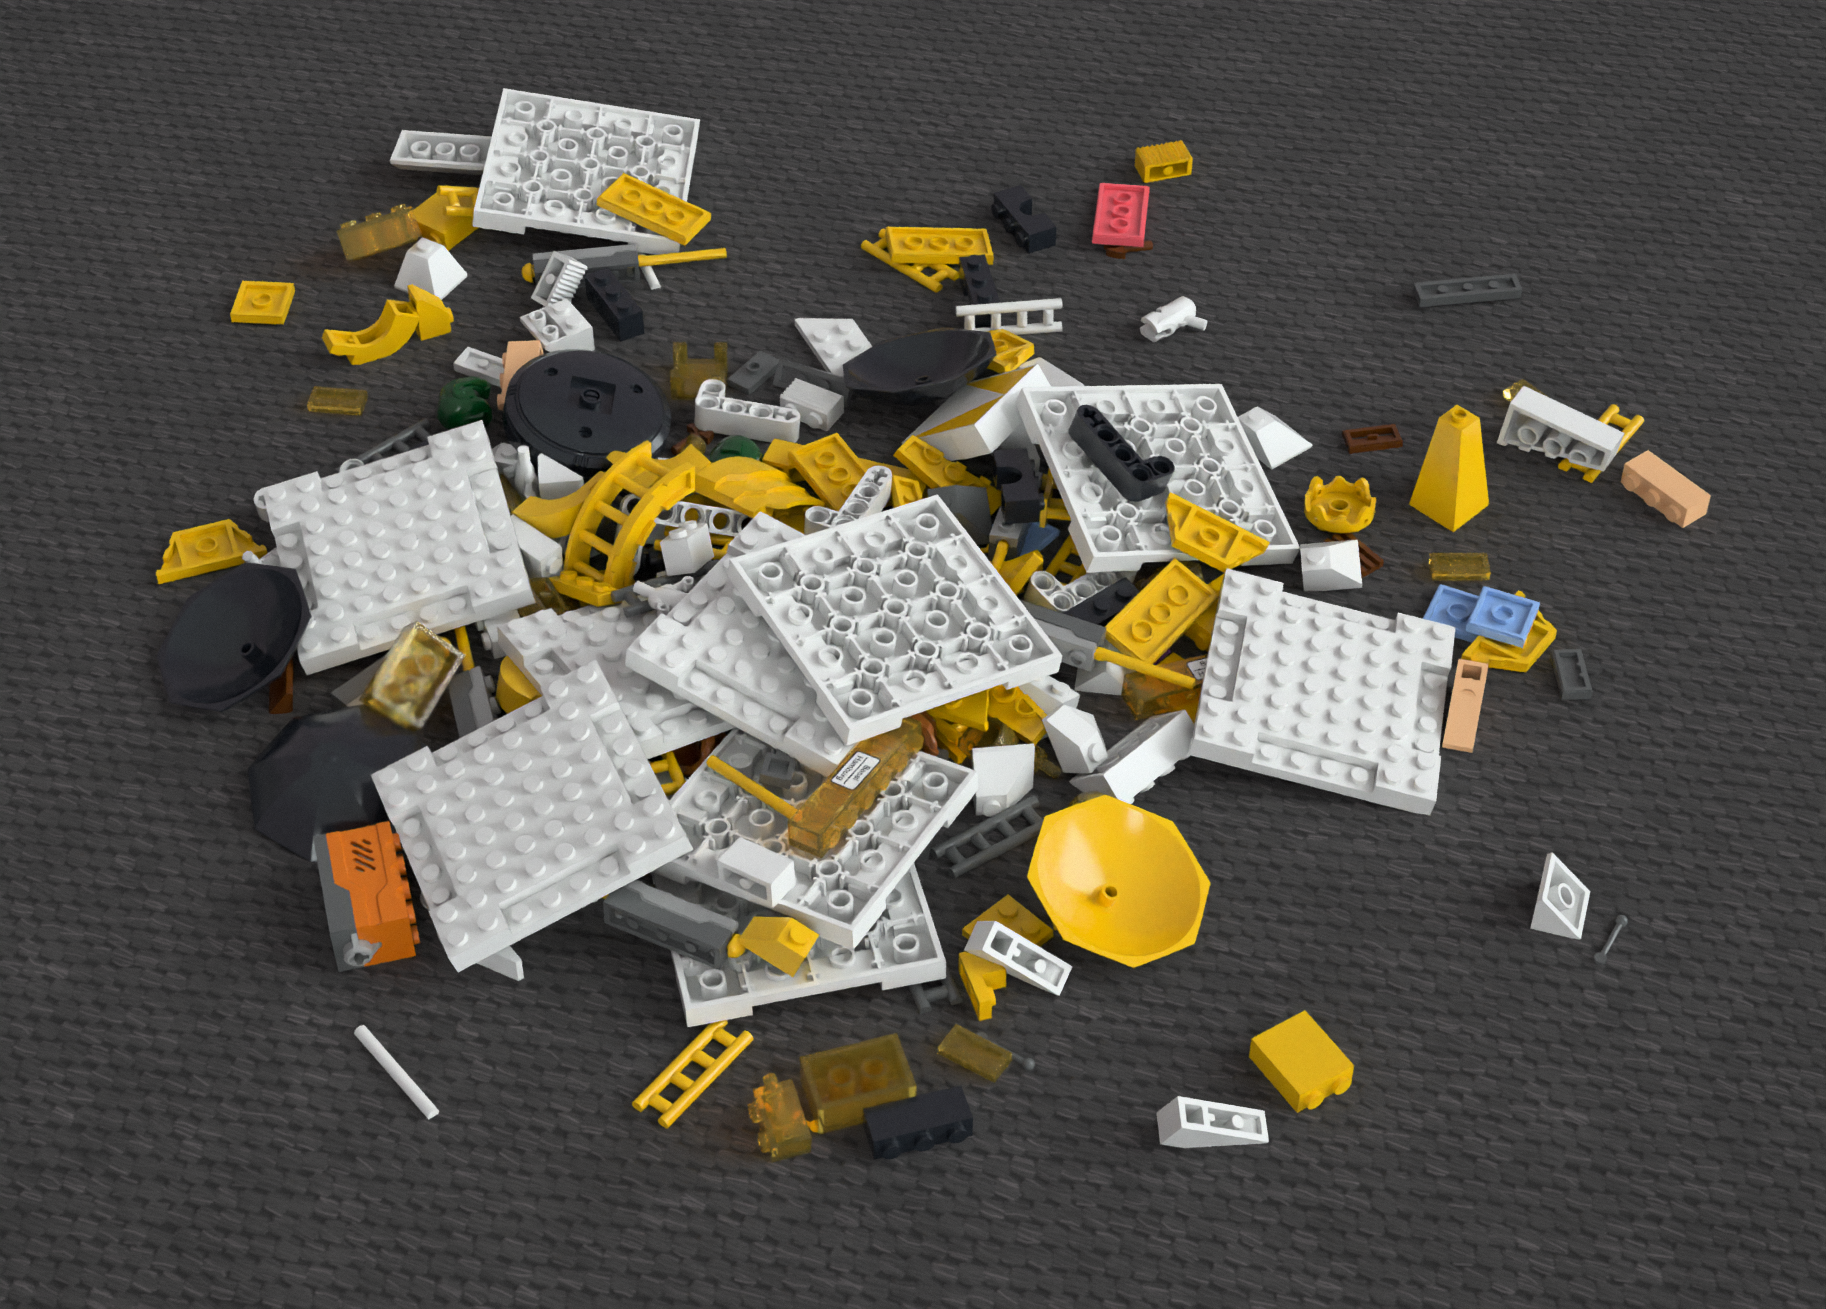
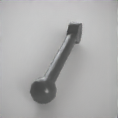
M1618 915L1615 918L1616 925L1601 952L1594 955V962L1596 964L1603 965L1606 963V955L1621 928L1628 924V919L1625 915Z
M984 1032L975 1034V1042L977 1044H985L1022 1064L1025 1070H1032L1034 1068L1035 1062L1032 1058H1023L988 1039L987 1034Z

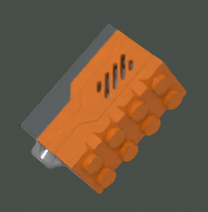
M390 821L342 832L336 831L313 836L328 927L338 972L416 956L414 945L420 944L417 925L410 926V924L416 923L412 900L405 902V900L412 898L407 877H400L407 875L403 854H396V852L402 851L399 834L392 833Z

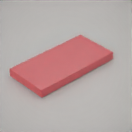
M1100 183L1092 244L1143 247L1150 187Z

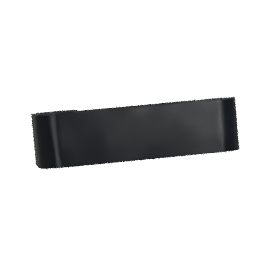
M1081 405L1078 407L1068 430L1069 435L1125 499L1139 502L1165 491L1175 470V466L1170 459L1164 456H1154L1142 460L1097 408L1091 405Z

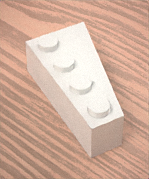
M1523 386L1509 405L1497 443L1506 446L1508 443L1519 446L1518 449L1530 452L1532 449L1544 452L1546 457L1555 459L1559 456L1569 459V462L1605 471L1617 454L1624 433Z

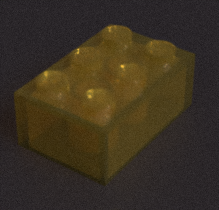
M405 204L390 208L391 213L381 216V213L377 212L365 216V222L357 224L355 220L341 224V230H338L337 234L346 260L350 263L420 240L422 235L412 207L406 208Z
M413 622L403 627L359 701L411 731H418L422 729L464 659L465 654L420 622Z
M897 1033L799 1057L800 1081L818 1134L862 1124L864 1108L917 1096V1086Z

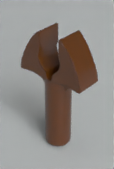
M1151 240L1144 241L1143 247L1104 244V250L1106 249V256L1125 259L1127 252L1152 250L1153 242Z
M694 423L687 425V432L690 435L672 446L671 452L677 456L690 444L695 445L696 443L705 442L709 445L715 433L711 430H699Z

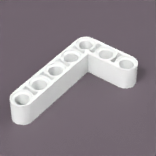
M634 494L626 495L620 503L619 511L629 516L630 513L627 510L628 502L634 498L640 501L641 498ZM678 501L670 508L668 518L661 520L656 517L654 522L656 524L679 527L680 523L686 522L684 519L685 512L690 508H694L699 514L696 524L707 523L710 533L736 537L742 531V521L749 516L736 510ZM718 513H723L727 518V523L722 529H717L713 524V518ZM618 523L616 527L614 542L622 528V525ZM640 545L638 546V549L633 559V561L637 562L634 575L638 572V569L640 567V560L643 546Z

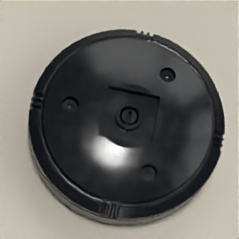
M566 349L540 355L528 361L516 371L508 384L502 420L509 443L517 450V454L518 447L528 446L530 461L536 470H538V455L542 453L582 476L585 484L599 471L606 472L613 465L606 458L612 451L627 453L632 448L648 440L651 442V458H661L671 426V411L668 400L659 385L647 373L632 363L607 353L604 355L602 352H591V350Z

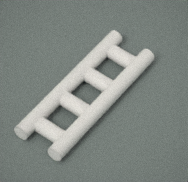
M1062 299L956 306V317L964 316V329L987 332L1004 329L1015 335L1062 332L1061 321L1053 322L1054 309H1062ZM1043 310V323L1027 324V311ZM1017 312V325L1001 326V313ZM991 314V327L975 328V315Z

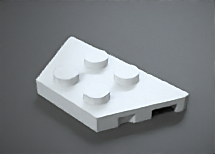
M795 319V327L829 373L844 377L843 364L872 347L853 319Z

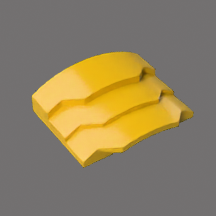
M729 457L709 464L695 474V492L751 518H754L760 511L772 517L774 509L801 508L803 506L809 508L813 506L828 508L824 501L810 496L805 491V488L793 484L792 479L786 475L787 473L753 458Z

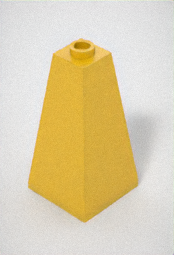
M1455 405L1439 417L1409 502L1410 506L1452 532L1456 531L1489 505L1480 418L1459 405Z

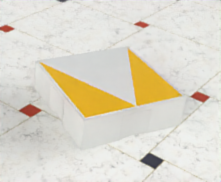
M1038 364L969 382L949 397L902 442V445L914 435L943 452L944 458L950 462L990 454L1022 422L1015 404L1021 388L1051 386Z

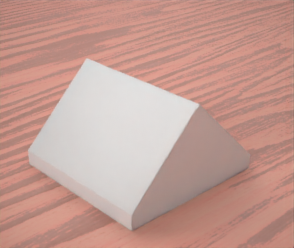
M542 453L538 455L541 499H559L574 493L584 485L582 476Z
M1105 639V649L1123 654ZM1097 661L1091 672L1081 668L1077 669L1074 691L1134 697V683L1136 682L1137 671L1107 661Z
M1553 852L1546 856L1530 929L1580 940L1590 891Z

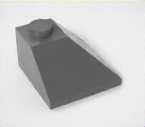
M952 485L927 489L928 497L939 495L977 546L989 544L992 522L986 488Z

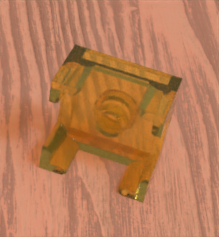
M673 342L674 370L670 371L672 400H695L701 384L709 379L720 380L725 384L726 397L729 366L727 342L714 343L715 359H688L687 343Z

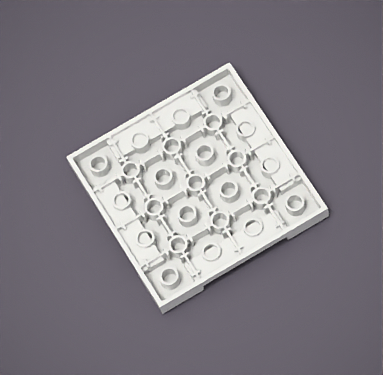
M503 88L474 207L473 227L524 234L526 227H533L561 233L628 242V245L636 244L637 252L654 255L679 253L680 243L601 208L596 203L597 198L623 173L687 202L700 119Z
M1222 384L1021 388L1015 402L1032 444L1040 445L1071 518L1068 530L1086 573L1140 570L1142 563L1168 562L1174 558L1178 561L1198 560L1171 545L1165 501L1170 492L1270 542L1265 553L1241 564L1242 566L1293 563L1300 550V546ZM1081 405H1091L1097 408L1142 460L1154 456H1164L1170 459L1175 466V470L1165 491L1139 502L1125 499L1069 435L1068 430L1078 407Z
M482 420L427 437L429 445L320 478L316 471L262 488L281 567L297 570L312 615L297 647L299 660L306 675L535 603L488 434Z
M938 494L729 560L728 578L756 617L761 615L764 617L817 693V705L846 746L899 728L903 718L1001 684L1008 690L1059 671L1063 655Z
M760 511L728 544L727 553L667 615L661 613L627 648L625 666L832 779L856 751H861L871 738L848 746L845 745L817 705L816 691L762 615L756 617L727 576L730 559L806 536Z
M666 570L656 573L657 577L667 575ZM704 576L694 578V584L696 585ZM642 595L637 596L641 601L648 600L647 597ZM622 600V603L600 607L589 605L574 611H567L561 615H557L551 608L540 610L535 614L513 619L497 626L499 646L542 696L541 687L596 659L647 759L736 728L734 725L625 666L627 648L658 617L657 609L626 618L623 608L629 604Z
M1226 568L1217 603L1189 755L1408 812L1430 815L1437 798L1441 762L1439 749L1447 677L1451 670L1456 627L1399 612L1396 619L1392 620L1282 591L1284 584L1282 582Z
M596 659L541 687L543 696L433 753L426 746L371 775L388 817L394 825L397 834H399L400 841L430 909L429 914L448 959L457 972L693 850Z
M737 727L733 728L669 800L693 850L651 872L684 885L690 879H694L796 918L798 922L819 934V937L854 950L886 909L887 896L940 828L942 826L949 828L977 792L978 771L882 737L873 736L861 749V752L877 757L881 761L855 790H849L832 783L831 779L799 761L796 763L790 789L759 783L766 752L776 754L777 749ZM711 755L718 757L804 814L803 820L798 824L794 823L708 767L706 764L707 759ZM739 837L794 860L795 885L773 908L719 884L717 860Z
M914 863L887 896L886 909L854 950L818 937L794 977L789 976L747 948L738 958L728 957L720 970L671 950L687 1027L753 1015L752 1006L880 982L881 989L887 990L946 978V960ZM651 872L656 889L669 892L675 897L690 903L699 904L705 909L730 917L738 922V934L742 935L754 916L790 917L694 879H690L684 885Z

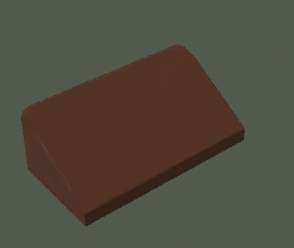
M293 656L283 676L270 684V714L291 713L293 711Z

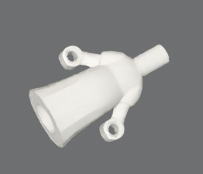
M525 445L518 447L519 459L513 465L503 469L507 479L515 476L514 502L516 507L530 496L541 498L539 478L530 461L529 447Z
M685 576L674 585L665 584L657 588L637 581L634 584L633 592L647 597L649 605L653 609H657V616L661 613L667 615L688 594L685 592H689L694 587V579L691 576Z

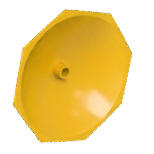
M1106 794L1045 816L1027 873V879L1064 941L1132 968L1195 944L1210 887L1209 879L1173 821Z

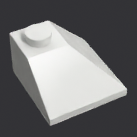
M422 237L406 252L394 287L408 293L407 285L413 284L442 300L467 277V273L443 245Z
M1258 406L1238 417L1257 459L1271 470L1313 446L1278 417Z
M1358 539L1300 544L1304 591L1362 588Z
M1034 743L972 748V769L978 771V790L973 795L976 816L985 815L992 817L1014 806L1033 788Z

